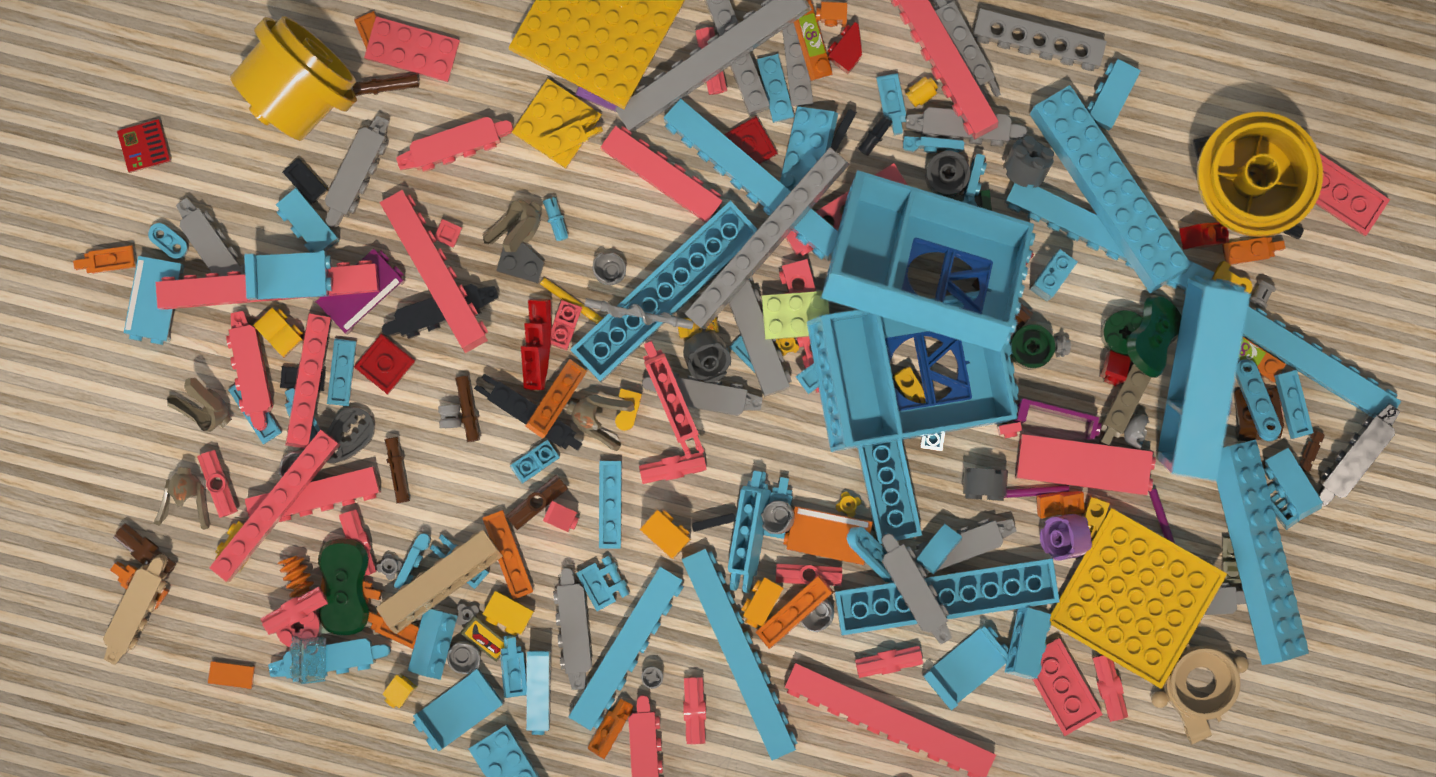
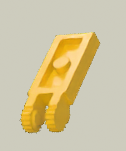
M596 114L586 117L581 121L573 122L540 138L549 159L589 141V138L603 132L601 126L593 128L586 134L583 126L591 124L598 119Z

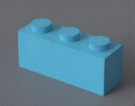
M1119 59L1114 64L1110 62L1105 72L1108 75L1105 83L1100 82L1095 91L1098 94L1096 101H1090L1087 107V111L1098 126L1108 131L1112 129L1141 70Z
M295 188L275 204L279 208L277 214L284 222L286 220L290 221L293 225L290 229L298 238L302 236L307 243L304 246L310 253L320 252L321 250L327 251L340 240L298 189Z
M1289 448L1265 460V474L1269 480H1274L1277 485L1275 490L1280 498L1284 497L1288 505L1286 507L1292 517L1296 516L1300 521L1322 509V500Z
M1029 607L1018 609L1005 673L1025 679L1038 678L1042 669V654L1046 650L1045 640L1047 632L1051 627V614Z
M432 608L422 615L408 671L441 680L457 615Z

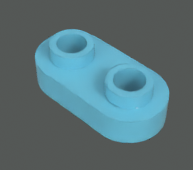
M156 223L150 227L148 232L150 241L173 259H181L186 256L188 244L178 234L162 223ZM159 231L164 232V237L161 239L157 237ZM175 245L181 246V250L179 252L174 251Z

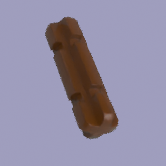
M1314 430V433L1311 434L1310 438L1312 440L1308 441L1302 455L1304 459L1300 460L1299 463L1304 472L1309 473L1313 466L1311 463L1315 461L1321 447L1319 443H1322L1325 434Z

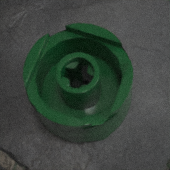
M1128 310L1118 311L1109 316L1103 323L1100 333L1105 347L1109 351L1124 356L1129 355L1127 351L1128 337L1139 328L1143 318L1137 313ZM1125 328L1129 335L1122 338L1123 335L1119 331Z
M1026 325L1019 329L1010 340L1011 358L1021 368L1028 370L1038 369L1046 365L1053 357L1055 352L1054 337L1046 328L1040 325ZM1031 342H1033L1034 346H1037L1033 353L1030 349H1027Z

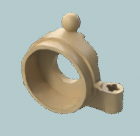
M1188 643L1164 685L1165 692L1156 691L1151 698L1152 704L1156 708H1164L1170 702L1180 714L1185 734L1191 745L1211 737L1212 733L1206 720L1216 718L1218 722L1222 721L1220 716L1225 714L1234 705L1240 692L1241 682L1239 673L1247 671L1248 661L1243 656H1237L1232 660L1225 652L1215 647L1203 645L1190 647ZM1198 667L1207 668L1215 678L1213 691L1201 698L1192 695L1187 689L1186 684L1190 671Z

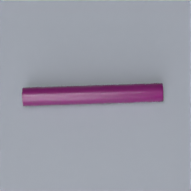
M1069 485L1007 489V497L1004 498L1069 492Z
M1152 489L1151 492H1148L1163 536L1175 543L1157 489Z

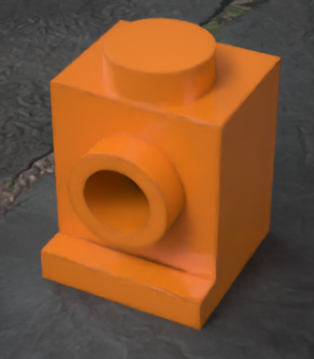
M821 2V8H816V20L824 23V26L836 27L837 24H841V28H845L847 25V3Z

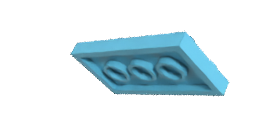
M797 106L780 183L790 191L797 186L825 152L831 148L839 113Z

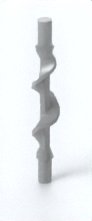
M586 298L585 307L599 309L601 312L607 311L613 317L621 318L627 314L643 318L645 325H651L658 321L668 323L674 327L677 326L691 330L693 328L694 322L691 320L671 316L666 312L660 315L647 313L638 304H633L627 309L610 305L604 300L599 301Z

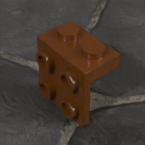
M1266 388L1281 425V432L1278 437L1281 438L1284 421L1279 393L1276 388ZM1235 391L1234 398L1239 422L1236 432L1237 441L1261 440L1262 438L1258 434L1242 391ZM1271 425L1266 426L1268 430H1274Z

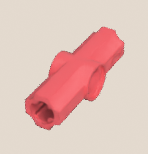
M714 27L695 31L698 47L701 49L707 46V41L715 36ZM723 71L706 82L709 95L727 92Z
M216 450L197 456L206 480L207 489L211 493L219 518L238 512L229 488V481L225 477ZM216 478H220L223 482L219 490H215L212 485Z
M703 452L691 454V457L688 459L686 456L680 457L678 455L661 459L659 462L639 466L643 484L664 479L665 481L685 477L684 475L707 470Z
M357 509L339 515L345 538L360 542L367 552L368 567L364 576L376 573L377 570L370 552V541L366 531L363 530Z
M776 564L775 583L808 585L812 581H806L803 578V572L808 568L815 572V578L821 575L829 586H841L842 567Z
M317 587L301 597H295L285 602L279 609L260 619L267 633L271 635L289 624L293 625L303 620L311 612L328 604V601L321 588Z
M914 646L901 650L892 649L879 652L874 656L858 658L855 660L858 676L862 678L880 673L882 675L901 671L903 668L923 664L920 646Z
M1104 655L1093 657L1092 660L1098 678L1097 686L1101 699L1104 700L1109 721L1127 718L1128 713L1122 695L1124 691L1120 677L1116 674L1114 662Z
M703 677L684 678L685 701H683L684 721H686L687 744H705L704 720H706L705 700L703 699Z

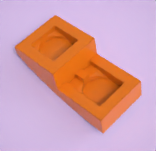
M1082 491L1057 492L1036 496L1037 515L1041 519L1056 515H1078L1085 513L1084 493Z

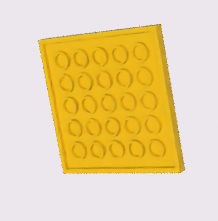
M535 0L509 45V50L625 110L685 0Z
M1111 508L1092 541L1091 549L1084 555L1059 599L1060 602L1057 603L1051 613V625L1162 689L1228 574Z

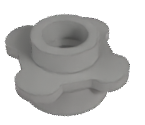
M1061 335V337L1056 336L1054 352L1056 357L1069 355L1071 350L1070 339L1065 338L1064 335Z
M386 554L381 564L376 566V570L386 575L388 580H393L396 572L401 570L403 565L400 561L393 559L391 554Z
M460 604L457 607L459 613L456 623L458 625L467 624L473 616H477L479 612L478 607L475 605L468 607L465 604Z

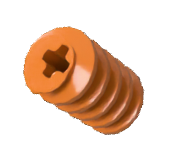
M294 556L277 563L278 565H285L280 569V572L287 573L283 577V581H290L286 589L294 590L289 594V597H301L313 590L309 587L314 584V581L306 580L311 576V573L303 572L308 565L300 564L305 557Z

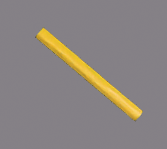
M545 277L541 281V286L561 300L582 307L581 313L596 324L603 319V317L590 308L585 307L584 304Z

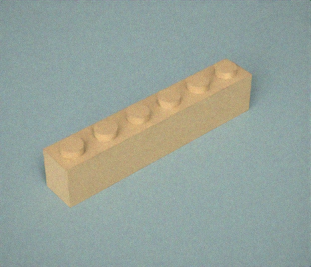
M484 530L474 533L469 538V541L455 547L447 557L437 560L432 568L419 573L414 581L400 587L398 592L392 597L382 600L376 609L388 627L397 634L503 556Z

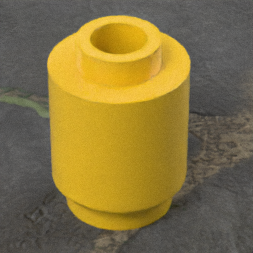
M924 76L908 88L909 91L905 95L916 108L937 95L936 89L939 87L931 77L927 79Z

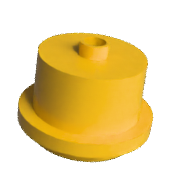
M282 16L278 22L264 17L257 24L254 31L260 42L230 75L232 84L251 105L249 110L259 121L267 126L271 123L280 131L298 141H302L333 108L347 112L357 101L356 95L351 89L356 80L345 64L311 32L285 16Z
M1270 112L1245 113L1225 122L1205 143L1197 165L1198 189L1208 211L1228 229L1247 236L1264 237L1276 235L1298 224L1314 207L1321 192L1323 182L1322 160L1316 144L1309 134L1300 125L1287 117Z

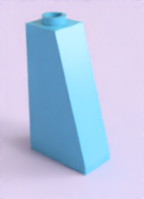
M527 651V731H532L531 735H545V731L550 730L551 651Z

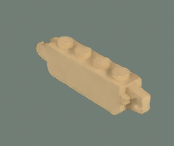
M165 554L157 555L150 564L143 565L140 569L136 570L104 635V644L108 646L104 657L105 661L116 665L123 655L129 650L133 651L139 641L136 638L137 634L145 629L148 620L145 618L148 612H153L158 602L155 598L158 593L161 594L167 584L164 581L167 574L163 572L168 561Z

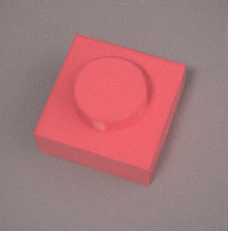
M442 219L434 237L436 241L454 248L463 228Z
M1021 422L998 426V435H1004V438L1016 437L1017 432L1022 431Z

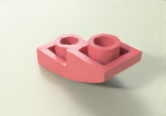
M563 300L561 301L551 329L552 346L568 350L582 307Z

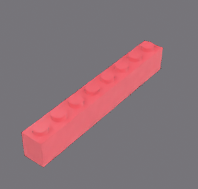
M890 0L894 7L898 6L901 13L899 15L904 25L908 24L912 30L910 35L915 43L919 42L924 60L931 63L933 76L936 80L940 79L943 86L941 88L946 98L950 97L953 101L952 108L958 117L961 116L965 122L963 127L968 135L972 134L975 140L998 128V119L929 0Z
M403 190L379 202L464 353L487 342L485 334L488 333V330L482 321L477 322L475 315L478 313L473 304H467L464 298L468 295L462 285H456L454 279L457 276L451 266L447 268L443 261L447 259L441 248L436 250L433 244L436 242V239L431 230L426 232L423 225L426 222L420 212L416 214L412 208L416 204L411 195L406 196Z
M320 430L209 569L224 581L230 582L341 444L325 431Z

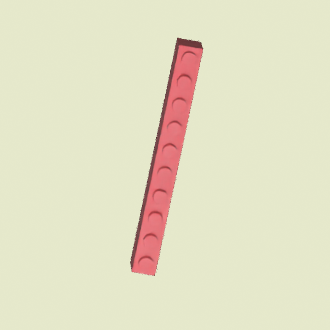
M371 260L359 261V265L350 266V262L337 263V267L328 269V278L332 279V291H329V296L379 292L378 266L372 264ZM240 271L227 272V276L220 277L218 273L205 274V278H197V275L183 276L184 280H175V277L161 278L162 281L156 282L157 308L160 310L299 299L248 300L246 298L245 274L241 275Z
M797 663L794 664L784 686L788 689L787 693L794 697L805 696L808 698V703L816 707L822 704L828 707L827 712L839 717V714L842 713L848 716L847 721L859 726L861 722L868 725L867 730L879 735L880 731L888 734V740L897 744L901 740L908 744V749L917 753L921 749L928 753V758L936 762L942 759L948 762V767L959 771L960 768L968 771L967 776L987 777L996 757V754Z

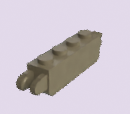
M1133 362L1129 367L1126 381L1121 383L1102 420L1101 430L1105 432L1100 442L1107 446L1110 445L1113 437L1119 438L1124 433L1151 377L1141 372Z

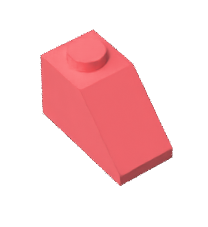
M552 501L543 521L569 532L570 529L574 530L580 518L576 517L578 512Z

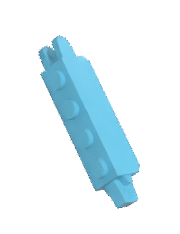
M754 470L752 480L748 481L747 486L743 485L741 489L728 563V572H731L730 590L736 591L738 589L740 576L744 575L742 589L744 593H749L753 576H757L764 534L761 514L766 505L769 504L771 490H768V484H765L766 472Z
M363 638L286 652L282 660L268 664L270 677L292 678L293 682L306 680L305 675L314 674L315 678L328 676V671L336 670V674L348 673L351 667H357L358 671L371 669L370 664L376 663L375 659L388 656L391 649L386 644L373 646L370 639Z

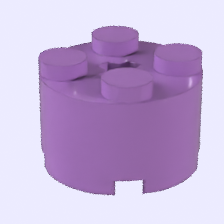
M1067 514L1052 517L1046 520L1044 529H1041V546L1045 553H1049L1053 557L1052 559L1056 561L1080 557L1092 547L1088 521L1084 516Z

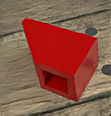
M856 22L852 26L848 24L841 33L843 38L839 43L835 41L827 51L830 53L828 60L847 75L862 58L859 24Z
M1220 222L1201 223L1179 228L1183 250L1229 243V231Z
M1109 351L1099 377L1104 378V383L1113 386L1125 382L1131 361L1130 357Z

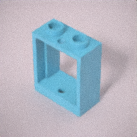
M1060 249L1054 254L1029 290L1048 302L1053 298L1078 262Z

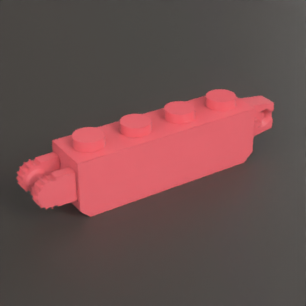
M484 117L413 141L410 145V150L396 157L401 171L413 168L422 169L423 172L430 171L435 168L436 164L442 162L443 165L451 164L456 161L455 158L464 156V158L476 155L478 150L484 149L489 151L497 148L496 144L501 143L499 138L512 134L513 126L507 120L494 123L492 119Z
M244 311L231 313V329H228L229 336H226L228 348H232L234 357H230L233 370L237 371L238 378H235V385L237 391H241L242 399L239 400L241 412H245V415L251 417L253 427L263 431L267 429L265 413L272 410L273 403L259 333L254 327L249 325Z
M652 341L645 343L644 347L648 355L643 357L644 364L686 458L691 457V451L685 443L688 439L693 438L697 451L699 453L704 452L698 438V431L665 354L661 349L656 351Z
M646 695L638 697L636 702L637 712L632 713L628 718L632 777H659V773H663L662 760H658L657 751H662L661 738L656 737V729H660V716H655V711H650V700Z

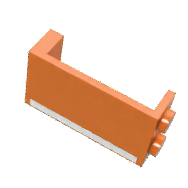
M795 506L794 523L790 528V532L785 533L783 542L784 545H787V550L865 565V561L848 544L847 534L852 527H863L871 534L873 522Z

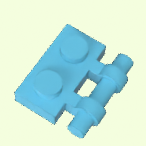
M610 556L601 559L605 568L599 570L597 564L594 563L576 573L596 611L616 602L612 593L619 591L622 598L630 594L626 588L627 583L625 579L622 580L617 571L618 566L615 562H612ZM608 573L615 584L611 587L607 585L603 577Z

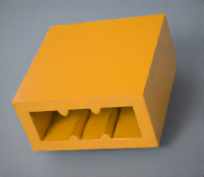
M765 577L762 581L758 579L752 589L755 592L751 600L747 598L741 608L744 611L743 616L746 618L744 622L754 628H757L758 625L763 627L784 588Z

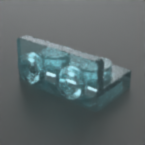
M298 636L292 637V644L290 645V653L292 655L290 675L292 680L300 684L325 681L326 638L322 636L304 639Z

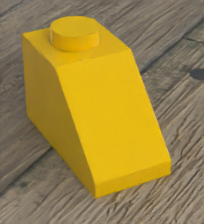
M402 673L397 674L382 694L386 697L384 701L392 708L396 706L401 708L418 686Z

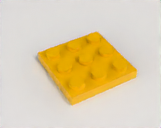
M547 79L513 129L512 134L548 157L540 138L573 122L581 121L586 117L596 114L598 119L595 122L583 126L586 134L595 127L602 114ZM583 144L551 158V160L567 169Z

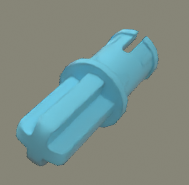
M553 197L552 200L551 198L543 201L549 218L547 222L551 224L555 239L563 241L568 238L563 222L564 215L560 213L556 197Z

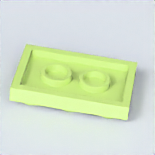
M823 291L761 296L765 340L809 337L807 321L829 314L828 300L821 298Z

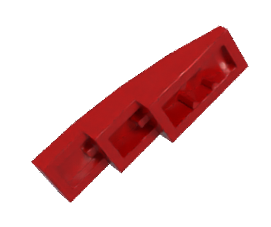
M530 299L528 300L529 322L524 323L526 345L521 346L524 389L544 390L551 345V300Z

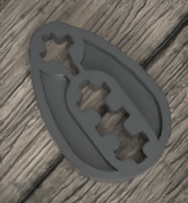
M347 408L336 416L327 434L341 445L336 452L338 457H332L327 461L328 463L335 464L355 456L371 442L375 433V424L370 414L360 408ZM364 414L366 416L364 418L366 421L365 425L359 424L357 427L359 432H353L350 435L352 440L350 442H343L344 437L342 433H348L350 431L349 424L355 425L357 423L356 416H363Z

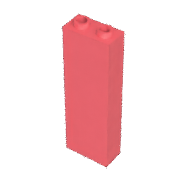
M1022 434L1020 435L1015 478L1145 496L1148 495V491H1152L1153 479L1150 478V471L1155 468L1156 457H1152V451Z

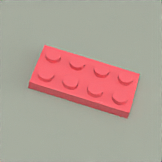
M376 16L364 58L449 82L460 40Z
M1320 154L1323 166V182L1321 192L1315 204L1363 236H1367L1390 199Z
M1060 638L1048 643L1045 652L1042 654L1041 672L1038 678L1032 680L1062 734L1066 736L1103 714Z

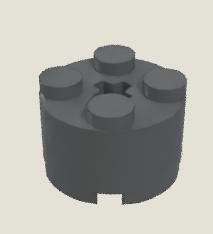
M1025 136L1024 139L1017 140L1013 144L1003 164V168H1006L1007 177L1014 183L1022 187L1034 185L1033 188L1042 185L1053 164L1054 151L1037 142L1033 137Z
M944 151L935 155L930 160L925 171L927 187L934 194L944 197L958 195L970 179V168L967 161L961 154L954 151ZM946 169L950 170V174L953 175L949 179H946L945 175L942 174Z
M712 330L701 332L684 342V360L690 374L695 379L710 383L718 381L726 375L729 365L731 366V356L724 340Z
M964 468L963 494H965V499L982 500V495H986L987 500L1004 501V497H1007L1008 470Z

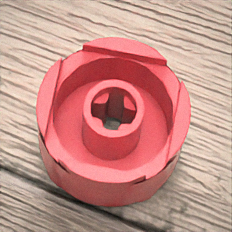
M317 611L308 614V617L300 621V624H304V628L300 629L299 632L297 628H294V624H289L277 631L276 634L280 642L291 648H304L312 645L322 632V624Z

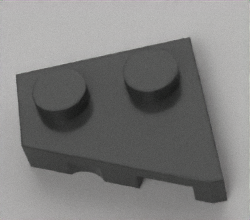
M522 242L516 252H505L503 247L496 271L538 284L544 262Z

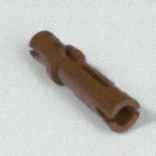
M414 74L385 79L371 78L372 80L356 82L353 85V92L356 96L364 94L378 95V93L419 88L418 76Z
M469 376L457 377L455 381L462 411L461 423L464 424L467 443L479 441L478 416H476Z
M398 437L384 439L388 455L386 461L389 463L396 504L409 502L410 499L402 462L404 457L401 456Z

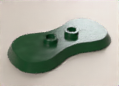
M1151 295L1145 300L1141 325L1130 334L1127 341V351L1130 359L1141 372L1151 378L1159 377L1164 371L1167 363L1168 346L1178 338L1181 314L1168 299L1158 295Z
M347 538L333 539L322 546L318 555V564L324 579V594L328 601V604L319 608V618L323 628L328 632L336 635H353L365 628L369 618L368 605L363 595L362 586L368 567V555L364 546L356 540Z

